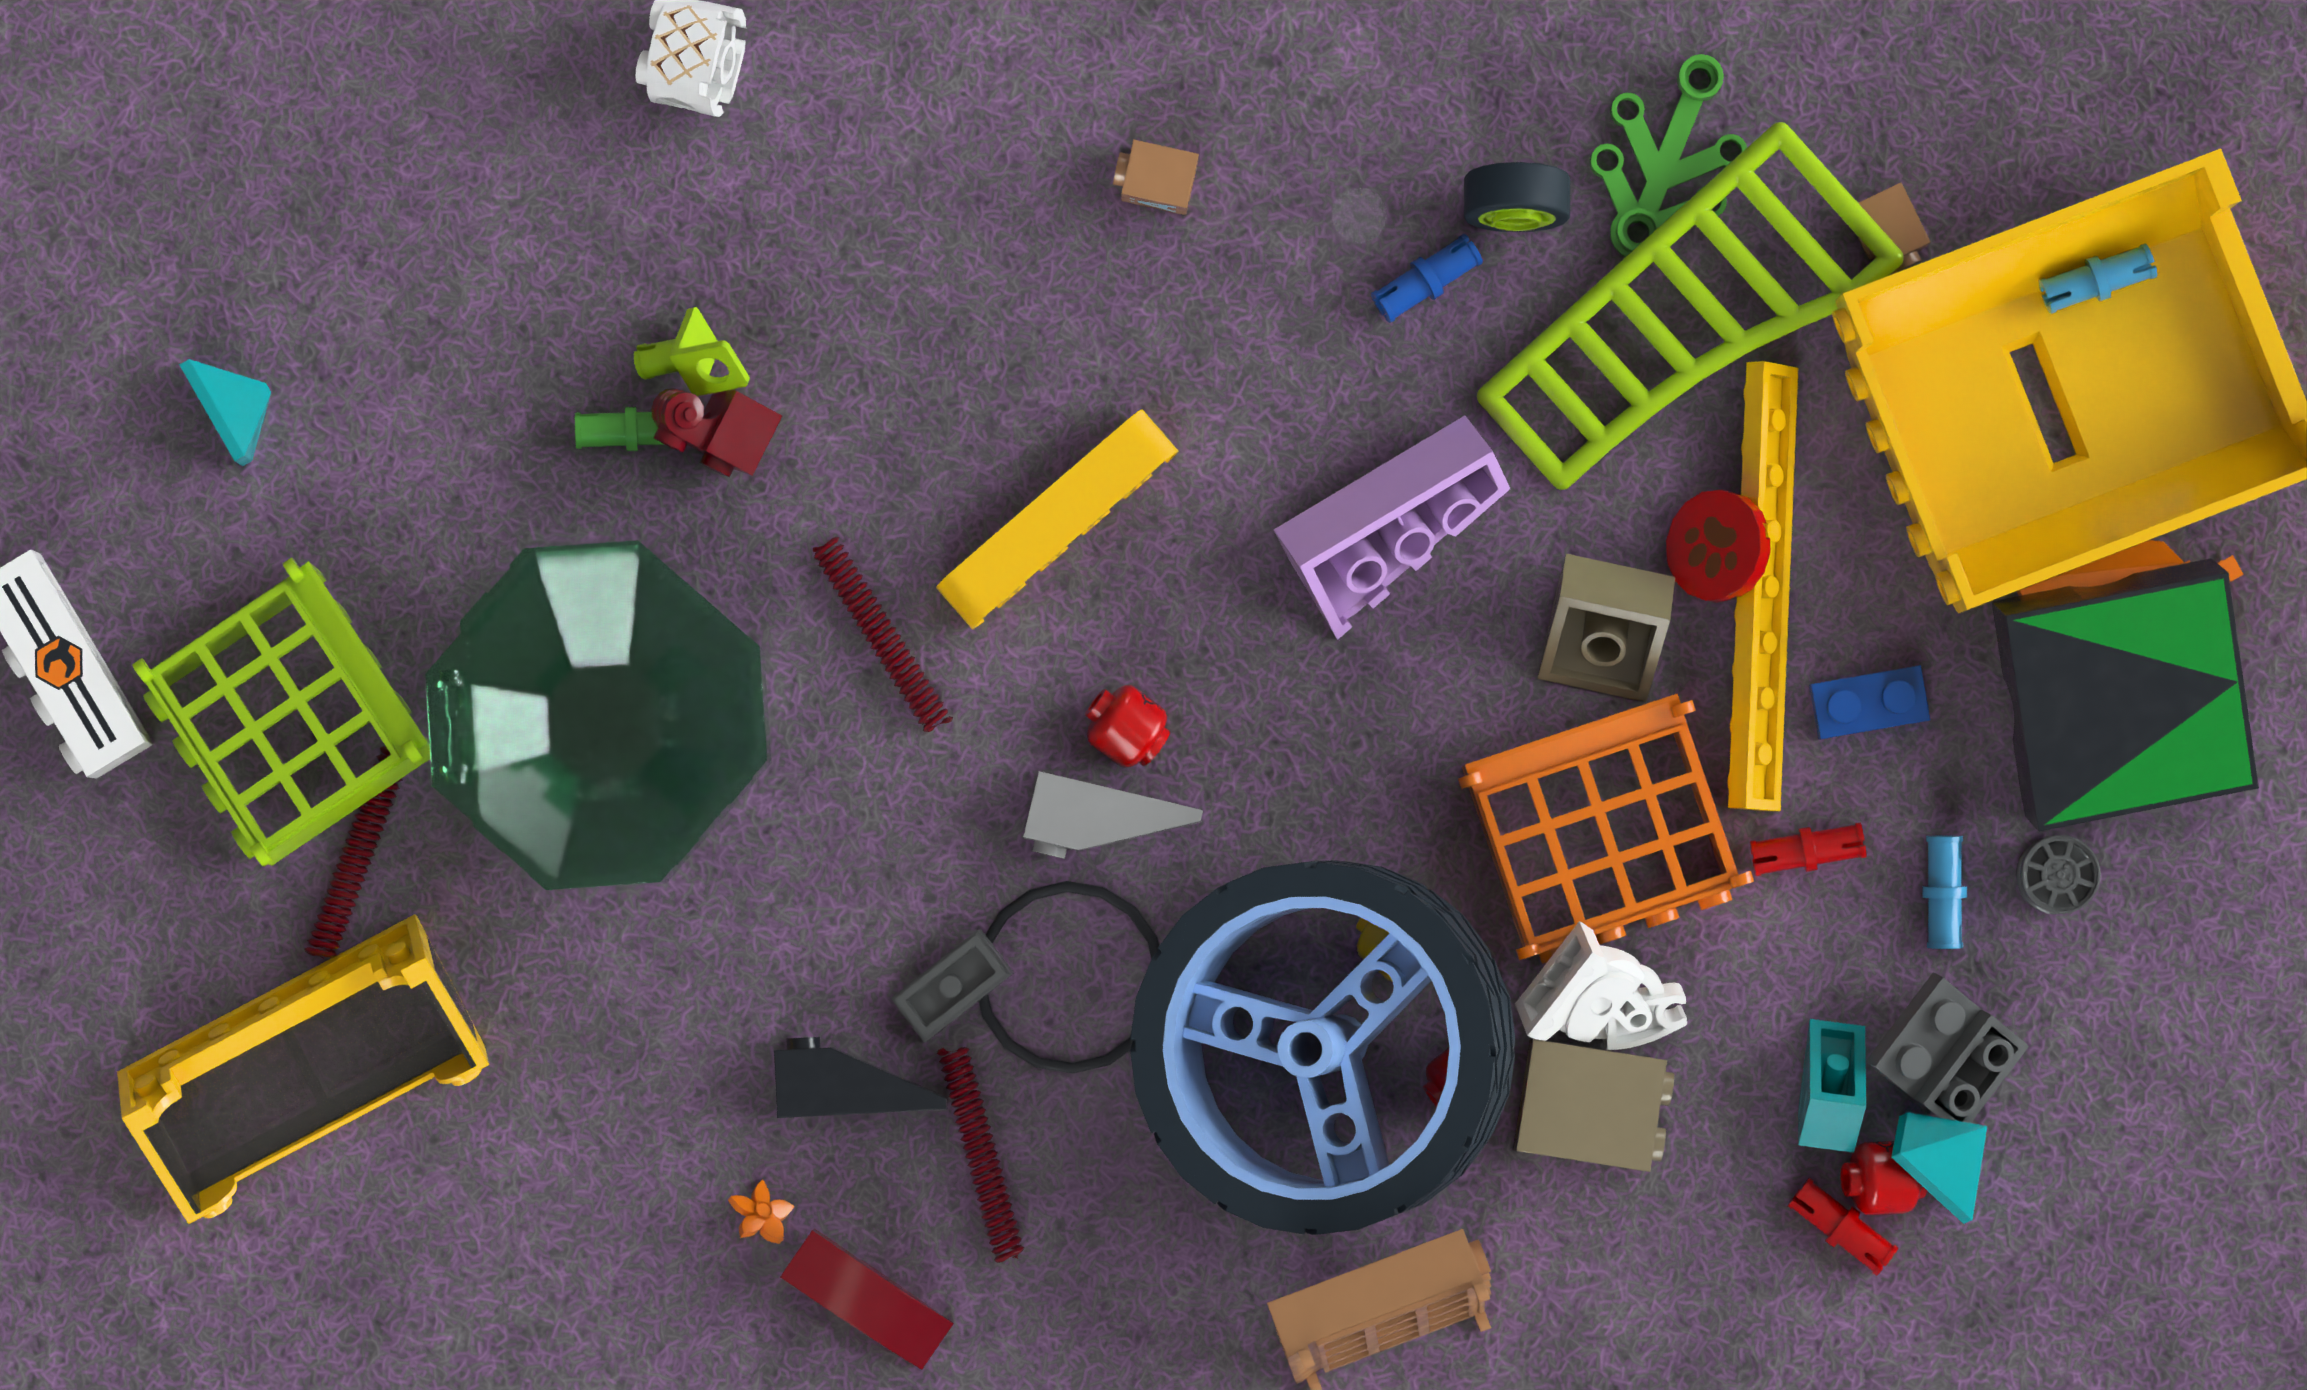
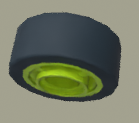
M1529 162L1495 163L1472 169L1464 177V217L1467 223L1475 227L1500 232H1535L1564 225L1570 219V177L1566 171L1558 167Z

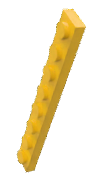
M1766 361L1746 362V383L1743 391L1745 400L1744 433L1741 444V495L1748 497L1763 512L1767 524L1763 523L1766 530V537L1770 538L1771 553L1763 576L1751 591L1741 597L1737 596L1734 611L1736 627L1734 662L1732 665L1733 700L1732 717L1730 720V772L1727 784L1729 789L1728 808L1754 811H1781L1799 368Z

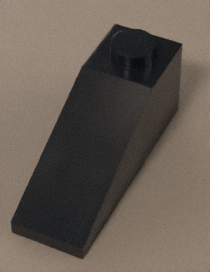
M820 1037L786 1038L787 1050H774L777 1118L948 1109V1097L834 1047L821 1048Z

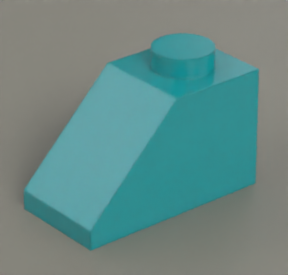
M1816 1019L1809 1020L1798 1107V1145L1854 1153L1866 1110L1865 1026Z

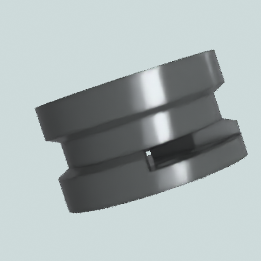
M2066 835L2050 836L2035 841L2021 854L2016 867V880L2021 896L2034 909L2047 914H2065L2083 908L2095 896L2101 878L2099 862L2091 848L2083 841Z

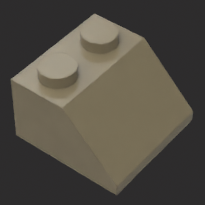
M1566 554L1555 592L1537 679L1647 702L1671 620L1675 577Z

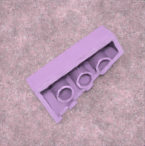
M1463 416L1275 528L1274 532L1289 561L1338 640L1352 628V625L1347 620L1348 618L1358 613L1367 604L1374 609L1390 595L1386 588L1410 566L1415 571L1422 567L1432 558L1430 553L1436 543L1447 534L1456 537L1510 490V487L1492 449L1468 418Z

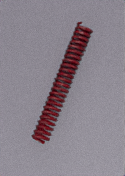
M839 537L832 538L823 546L814 547L813 552H816L814 559L820 560L818 566L825 567L823 574L830 575L828 582H835L833 589L839 590L838 597H844L842 604L848 605L847 612H854L852 619L858 620L857 627H863L861 634L867 635L866 642H872L871 649L877 650L875 656L882 657L880 664L886 665V672H891L890 679H897L894 686L901 687L899 694L905 695V702H910L909 709H916L913 716L920 717L918 724H925L923 727L924 732L933 731L937 725H932L948 714V709H943L936 716L928 718L943 706L944 702L939 701L928 711H923L938 699L939 694H933L925 702L919 703L933 692L934 687L932 686L926 688L921 694L913 696L929 684V679H924L914 688H909L924 676L925 672L920 671L910 680L904 681L920 667V664H914L906 672L899 673L914 662L915 657L913 656L907 658L902 664L894 666L910 654V649H905L895 658H890L905 646L906 642L903 641L899 642L891 650L885 651L900 639V634L892 636L886 643L879 644L895 632L896 627L892 626L882 635L875 636L891 624V619H886L876 628L870 629L886 616L887 612L883 611L871 621H866L881 609V604L873 606L867 613L860 614L877 601V597L873 596L863 605L856 606L872 594L871 589L864 591L857 598L851 599L867 587L868 582H862L852 591H847L860 581L863 575L858 574L848 583L841 584L858 571V567L854 566L844 575L837 576L853 564L852 559L845 561L838 568L832 569L848 557L849 552H843L833 561H828L844 548V545L840 544L829 553L822 554L837 543ZM948 716L944 718L940 724L952 722L953 717Z
M382 746L379 749L386 755L380 754L376 757L381 762L391 753L386 746ZM394 783L387 789L398 790L400 788L397 783ZM386 790L375 796L390 799L397 797L393 791ZM372 798L365 803L367 805H362L358 808L365 814H355V818L361 822L354 821L351 824L358 830H371L375 832L348 831L349 835L356 839L366 838L375 841L381 839L380 835L376 832L384 831L380 824L387 823L384 816H370L366 814L389 815L390 811L386 807L393 806V803L389 799L379 800ZM370 805H373V806L380 805V806H385V807L375 808V807H371ZM369 821H371V822L380 823V824H373V823H371L372 825H370V824H366V823H362V822H368V823H370ZM352 838L345 839L346 843L352 847L345 846L342 848L344 853L350 855L339 856L342 862L365 866L372 864L367 857L375 856L374 852L370 849L378 847L376 842L368 840L364 842ZM351 855H354V856L361 855V856H365V857L355 858V857H351ZM342 863L336 864L337 869L342 872L360 874L349 875L336 871L332 873L335 878L341 881L350 880L355 882H350L351 884L332 880L329 881L330 885L337 889L361 890L362 887L357 882L366 881L361 874L368 873L367 868L358 865L354 867ZM332 888L326 890L333 897H345L343 899L346 901L325 897L323 898L325 903L331 906L340 905L345 907H340L342 909L323 905L320 906L321 910L327 914H340L344 916L337 915L338 917L322 913L318 914V919L323 922L339 924L333 926L316 922L314 926L317 929L329 931L332 934L313 930L311 931L312 936L318 939L334 941H329L330 943L309 939L307 941L310 945L329 949L323 951L307 947L304 948L306 953L312 956L320 955V957L329 958L337 956L336 952L332 949L341 948L336 941L343 940L340 933L347 931L342 924L350 923L346 916L353 914L348 907L356 906L352 899L359 898L358 893L355 891L346 890L348 892Z
M961 1047L956 1050L957 1052L950 1055L947 1054L953 1051H946L944 1048H941L936 1054L945 1056L940 1059L939 1063L942 1065L949 1064L953 1061L952 1059L968 1053L969 1048ZM966 1055L957 1059L959 1061L944 1066L941 1071L950 1073L944 1077V1080L947 1082L954 1081L959 1078L958 1076L972 1071L974 1066L966 1064L970 1062L972 1057ZM964 1065L960 1070L952 1072L956 1067ZM967 1073L963 1076L964 1078L947 1085L946 1089L955 1090L948 1096L951 1099L959 1098L965 1095L963 1093L971 1091L968 1093L969 1095L953 1101L952 1107H960L965 1104L964 1102L980 1096L981 1091L973 1090L978 1087L979 1083L971 1081L975 1079V1073ZM969 1082L968 1084L963 1085L966 1087L956 1090L958 1087H960L959 1085ZM978 1098L969 1102L971 1104L956 1109L953 1114L962 1116L968 1110L976 1108L972 1113L958 1118L955 1123L959 1125L965 1124L970 1119L979 1116L975 1119L976 1121L960 1127L958 1132L967 1133L972 1130L971 1128L981 1125L975 1128L978 1130L963 1135L960 1140L968 1142L977 1138L975 1136L983 1134L980 1136L982 1138L965 1144L963 1149L966 1151L972 1150L977 1145L986 1142L981 1145L983 1147L967 1153L965 1157L967 1159H974L979 1154L988 1151L985 1153V1156L970 1161L967 1166L975 1168L982 1164V1162L990 1160L987 1162L989 1164L972 1170L970 1175L979 1176L984 1171L990 1172L974 1179L972 1183L975 1185H981L989 1181L988 1179L993 1178L992 1182L977 1187L974 1192L981 1194L992 1187L996 1189L979 1196L977 1201L986 1202L991 1197L995 1198L994 1196L1000 1194L997 1196L998 1199L987 1202L979 1208L982 1211H987L995 1207V1205L1000 1204L999 1206H1001L984 1213L982 1216L983 1219L987 1220L997 1214L1003 1215L986 1222L984 1225L986 1228H993L998 1223L1001 1224V1222L1005 1221V1225L994 1228L986 1234L989 1237H993L1005 1230L1009 1232L991 1239L989 1242L993 1246L1009 1239L1008 1241L1010 1242L995 1247L991 1251L994 1254H1000L1012 1247V1251L995 1257L994 1261L1000 1263L1009 1257L1018 1259L1017 1254L1021 1253L1024 1247L1017 1245L1022 1240L1019 1236H1015L1020 1230L1012 1228L1017 1223L1016 1220L1010 1219L1014 1216L1015 1212L1008 1210L1011 1208L1012 1203L1005 1202L1010 1197L1009 1194L1003 1193L1008 1187L1006 1185H999L1005 1180L1003 1176H998L1002 1173L1003 1169L996 1167L999 1165L1000 1160L992 1159L998 1154L997 1151L991 1150L996 1143L987 1142L992 1139L993 1134L985 1133L990 1130L991 1126L984 1124L987 1122L988 1117L980 1116L985 1113L986 1109L978 1107L984 1102V1100Z

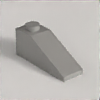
M1039 771L1023 837L1034 841L1033 852L1065 859L1067 849L1082 851L1200 823L1203 810Z

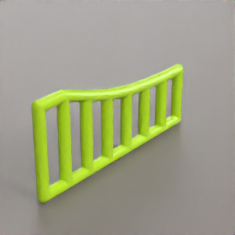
M1776 122L1486 382L1477 392V401L1555 488L1559 490L1568 489L1610 450L1694 385L1745 354L1799 328L1832 315V311L1838 310L1835 300L1842 293L1891 275L1902 265L1904 260L1903 252L1786 123ZM1778 149L1876 256L1852 280L1754 173ZM1738 187L1831 292L1798 306L1712 209ZM1696 225L1777 316L1744 330L1670 247ZM1654 262L1724 342L1695 359L1628 284ZM1611 300L1676 371L1650 391L1644 387L1587 323ZM1569 338L1576 343L1631 405L1606 426L1602 424L1545 360ZM1527 375L1535 381L1588 440L1564 463L1561 462L1504 398Z

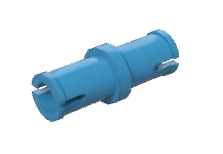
M2144 243L2137 248L2102 260L2098 256L2085 259V266L2047 279H2040L2039 288L2041 292L2045 291L2042 298L2048 312L2052 314L2057 310L2095 297L2098 301L2111 298L2112 291L2147 279L2157 278L2158 274L2156 266H2151L2150 264L2155 262L2148 245Z
M1926 836V842H1928V886H1922V898H1928L1927 948L1960 949L1963 948L1962 898H1967V886H1962L1963 836Z

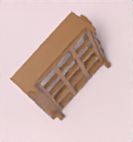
M1460 1229L1268 1302L1267 1305L1296 1384L1306 1379L1310 1390H1322L1316 1374L1322 1368L1325 1373L1471 1317H1475L1480 1332L1491 1329L1485 1313V1301L1490 1300L1489 1295H1491V1284L1489 1281L1491 1280L1489 1274L1491 1270L1479 1239L1468 1243L1464 1230Z

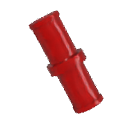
M1861 822L1855 823V825L1811 832L1810 827L1800 828L1797 835L1762 841H1749L1751 854L1753 855L1752 862L1755 876L1805 867V871L1809 872L1818 870V864L1859 857L1867 858L1866 846L1863 845L1865 839Z
M1811 1178L1805 1181L1801 1190H1798L1787 1205V1207L1791 1210L1794 1209L1827 1235L1825 1242L1833 1248L1837 1244L1868 1267L1875 1276L1883 1270V1266L1889 1263L1899 1248L1858 1218L1861 1212L1855 1207L1845 1208L1817 1186Z

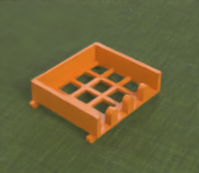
M1677 693L1462 766L1464 776L1458 778L1461 789L1469 787L1522 944V948L1516 949L1519 960L1539 954L1541 963H1547L1579 921L1594 931L1600 945L1627 936L1623 925L1644 918L1647 927L1651 928L1680 918L1676 907L1698 901L1700 910L1708 909L1733 900L1730 889L1754 882L1751 871L1738 874L1684 715L1696 711L1693 700L1680 703ZM1674 734L1687 773L1652 785L1639 745ZM1628 749L1641 789L1601 801L1588 762ZM1577 766L1590 806L1551 819L1538 778ZM1527 783L1540 823L1500 835L1487 796ZM1691 784L1704 824L1669 835L1656 795ZM1645 799L1658 839L1619 852L1605 812ZM1594 816L1607 856L1568 869L1555 829ZM1544 833L1557 873L1518 886L1504 846ZM1708 834L1721 875L1687 886L1673 846ZM1662 850L1675 890L1636 903L1623 863ZM1611 867L1625 907L1585 920L1572 880ZM1561 884L1574 924L1535 937L1522 897Z

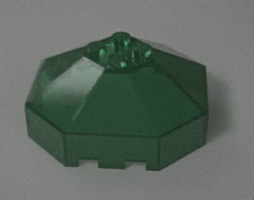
M638 540L524 548L512 561L508 571L489 592H485L461 619L460 635L425 673L432 787L473 822V827L500 851L508 855L547 891L666 884L772 763L764 650Z

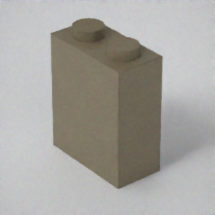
M1530 1039L1513 1150L1650 1172L1652 1161L1661 1162L1664 1152L1666 1128H1660L1657 1125L1660 1105L1669 1106L1671 1102L1674 1073L1666 1072L1667 1060Z

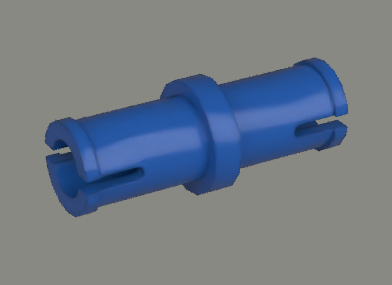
M1462 234L1457 240L1426 260L1419 257L1411 262V269L1378 291L1372 292V300L1381 315H1384L1385 320L1391 323L1396 317L1427 297L1434 300L1444 294V286L1475 266L1481 265L1483 263L1482 257L1474 243L1469 240V237L1466 234Z

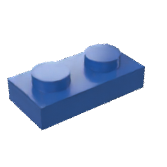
M1921 665L1809 685L1819 740L1931 720Z

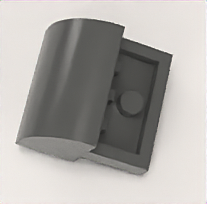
M1933 972L1865 1062L1895 1086V1089L1929 1115L1971 1123L2029 1046L1993 1015L1980 1009L1945 978Z

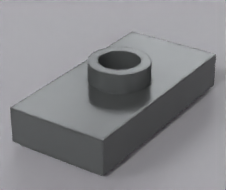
M979 929L890 999L925 1043L1011 977L1014 971L983 931Z

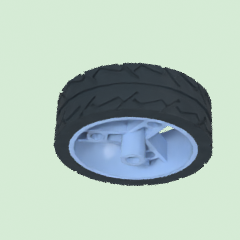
M1337 860L1309 861L1263 867L1218 887L1184 913L1152 957L1135 999L1130 1040H1133L1130 1054L1135 1094L1150 1132L1154 1133L1157 1145L1182 1179L1213 1204L1217 1203L1224 1211L1262 1228L1299 1234L1307 1232V1234L1318 1235L1359 1230L1428 1202L1465 1173L1491 1138L1511 1088L1515 1057V1033L1510 996L1488 947L1464 915L1431 889L1428 891V888L1422 883L1382 866L1346 861L1340 862ZM1308 908H1327L1357 915L1389 932L1372 952L1314 1010L1215 983L1216 978L1233 952L1257 930L1286 914ZM1379 970L1389 974L1393 980V993L1386 1001L1377 998L1372 991V979ZM1432 981L1445 1012L1449 1040L1446 1083L1436 1111L1417 1141L1389 1165L1362 1058L1365 1056L1368 1045ZM1354 997L1358 1004L1368 1011L1369 1016L1361 1024L1354 1017L1345 1014H1333ZM1240 1007L1247 1010L1253 1020V1029L1246 1038L1240 1036L1233 1026V1016ZM1274 1018L1296 1022L1284 1030L1278 1045L1269 1042ZM1201 1043L1283 1066L1290 1074L1297 1077L1323 1180L1291 1173L1258 1155L1236 1135L1218 1109L1207 1082ZM1342 1071L1346 1102L1331 1106L1320 1075ZM1340 1113L1348 1115L1355 1124L1356 1133L1350 1144L1341 1141L1334 1130L1335 1120Z

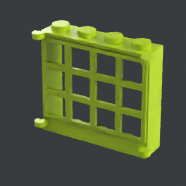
M292 557L282 563L290 575L289 577L152 669L148 667L143 658L132 664L138 676L150 689L143 694L149 708L159 721L164 722L169 719L179 734L178 737L172 740L178 753L190 768L198 764L208 779V782L202 785L207 798L220 814L228 810L238 827L231 831L236 843L249 859L255 856L263 867L268 864L273 866L440 753L434 743L422 734L410 716V713H412L404 699L393 690L380 670L382 666L378 659L363 644L350 624L352 623L351 618L324 584L326 579L322 573L309 561L299 568ZM293 604L306 625L274 647H271L259 626ZM249 634L262 655L227 678L214 656ZM314 636L334 668L300 691L279 659ZM204 664L217 685L185 707H182L169 686ZM270 666L290 698L255 721L235 688ZM342 679L361 707L362 712L328 734L307 702ZM225 696L245 728L210 751L190 719ZM298 709L318 742L283 764L263 732ZM368 723H371L391 755L356 778L335 745ZM253 739L273 772L241 794H238L218 762ZM326 753L346 785L311 808L291 775ZM281 783L301 813V816L267 838L246 805Z

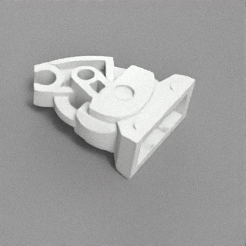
M1580 921L1515 1003L1527 1036L1546 1041L1558 1030H1561L1569 1038L1578 1041L1591 1042L1593 1039H1603L1607 1050L1640 1046L1660 1039L1687 1025V1017L1681 1005H1677L1672 1009H1666L1674 1003L1686 1004V996L1679 983L1662 984L1658 975L1652 969L1640 965L1639 961L1629 953L1599 945L1594 931ZM1642 983L1646 987L1640 988V984Z

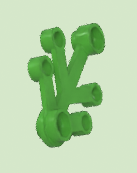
M1704 54L1694 55L1688 58L1681 66L1677 75V84L1682 94L1659 151L1644 120L1645 107L1639 96L1634 93H1622L1614 99L1611 105V118L1618 126L1623 127L1646 180L1640 199L1637 202L1621 170L1624 164L1622 151L1617 146L1607 143L1599 145L1591 154V170L1596 176L1603 179L1617 212V216L1610 227V238L1615 250L1623 257H1626L1641 244L1633 242L1628 237L1627 230L1631 224H1643L1648 230V236H1650L1686 203L1683 202L1659 211L1668 189L1718 168H1725L1732 161L1725 160L1720 154V147L1723 143L1734 142L1740 148V154L1747 148L1746 142L1740 136L1726 134L1719 138L1714 146L1679 160L1702 102L1713 98L1723 84V69L1719 62L1711 56ZM1696 70L1704 71L1709 77V86L1702 90L1693 88L1689 82L1690 73ZM1625 100L1632 101L1637 106V116L1631 120L1621 118L1617 112V106L1620 102ZM1604 151L1613 153L1617 158L1616 168L1611 171H1604L1599 168L1596 161L1599 153ZM1727 197L1720 202L1719 209L1715 211L1718 217L1726 209Z

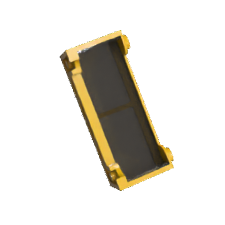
M416 914L338 954L336 957L321 963L117 1071L121 1118L187 1223L190 1224L201 1217L212 1218L224 1212L232 1204V1196L237 1190V1182L434 1077L440 1084L464 1085L476 1078L481 1070L489 1065V1061L480 1035Z

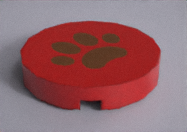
M1725 490L1701 492L1686 501L1672 519L1666 539L1667 563L1673 577H1675V581L1687 594L1705 601L1724 602L1735 596L1741 597L1751 591L1763 576L1771 553L1770 538L1766 537V530L1763 523L1767 524L1763 512L1748 497Z

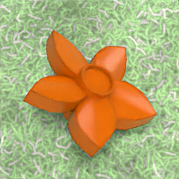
M763 1179L753 1189L751 1199L742 1195H734L728 1199L735 1211L746 1216L739 1225L740 1238L753 1236L759 1231L760 1235L767 1241L777 1244L783 1241L784 1227L781 1221L789 1215L795 1206L780 1199L770 1202V1193Z

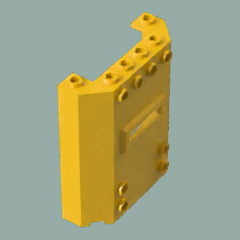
M2221 148L1847 291L1835 300L1838 310L1832 311V317L1836 330L1845 344L1848 361L1851 366L1850 369L1845 370L1848 386L1857 402L1863 399L1872 419L1865 423L1870 442L1876 453L1885 452L1892 470L1891 473L1886 474L1889 490L1897 505L1905 503L1913 523L1906 526L1911 546L1917 557L1926 556L1928 564L1935 574L1936 583L1944 602L1947 605L1953 604L1958 614L2307 480V400L2230 210L2242 200ZM2144 243L2148 245L2155 261L2150 264L2151 266H2156L2157 278L2147 279L2112 291L2111 298L2103 301H2098L2095 297L2057 310L2052 314L2048 312L2042 298L2045 291L2041 292L2039 288L2040 279H2047L2085 266V259L2098 256L2102 260L2137 248ZM2031 344L2034 347L2076 455L2053 463L2010 354L2012 351Z

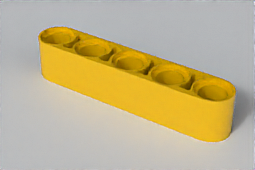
M1139 410L951 571L936 586L937 590L972 630L984 622L983 618L996 607L1000 608L1026 586L1025 582L1037 571L1040 570L1042 572L1068 549L1067 546L1080 534L1085 535L1111 512L1109 509L1119 500L1129 497L1153 476L1151 473L1163 462L1168 463L1179 452L1178 449L1144 410Z

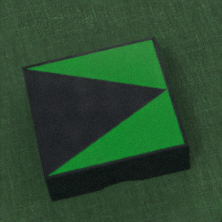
M2210 558L2134 573L2116 582L2100 586H2068L1991 601L2003 679L2006 682L2013 704L2014 734L2012 740L2025 817L2039 832L2259 788L2229 573L2213 559Z

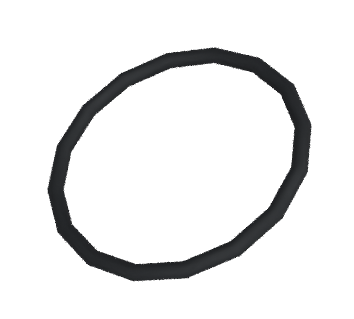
M1071 881L1030 889L999 911L985 934L993 944L1006 921L1032 901L1069 892L1100 897L1126 913L1148 942L1151 959L1160 946L1158 937L1134 905L1105 887ZM988 995L979 1001L982 1018L1002 1046L1036 1068L1075 1074L1109 1066L1131 1049L1133 1040H1130L1131 1037H1129L1103 1056L1077 1062L1042 1058L1010 1038L992 1013Z

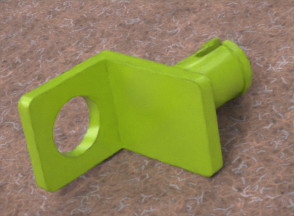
M697 307L687 309L676 339L651 344H640L636 346L638 351H634L635 368L642 379L647 380L655 376L679 372L691 393L696 396L746 387L750 380L748 373L727 341H718ZM715 359L726 365L729 371L728 375L724 377L709 375Z

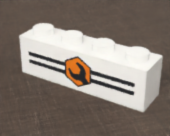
M29 550L0 567V632L9 645L2 649V653L17 677L21 678L26 675L37 694L30 698L31 702L47 726L53 723L57 726L65 740L64 743L59 745V749L73 772L78 774L83 771L86 777L97 779L154 745L42 555Z

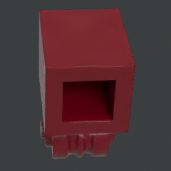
M675 388L665 389L656 396L651 408L652 418L658 428L653 437L655 440L681 453L689 445L704 453L699 463L729 478L733 470L753 476L782 418V415L735 390L713 393L704 409L700 398L695 394Z

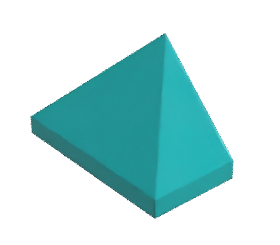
M191 359L179 364L233 460L241 466L251 462L271 395L267 384Z
M1910 1112L1899 1116L1891 1158L1963 1224L1972 1221L1980 1180L1987 1126Z

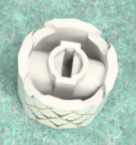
M655 0L649 19L650 29L654 30L649 51L643 50L638 58L635 74L636 82L647 85V94L653 103L685 108L698 113L720 117L724 111L722 106L717 104L718 102L730 103L734 95L745 52L746 41L735 38V26L746 28V18L743 10L700 0Z

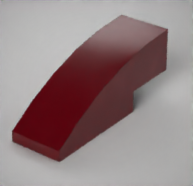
M815 1228L808 1235L780 1276V1278L921 1370L954 1324Z

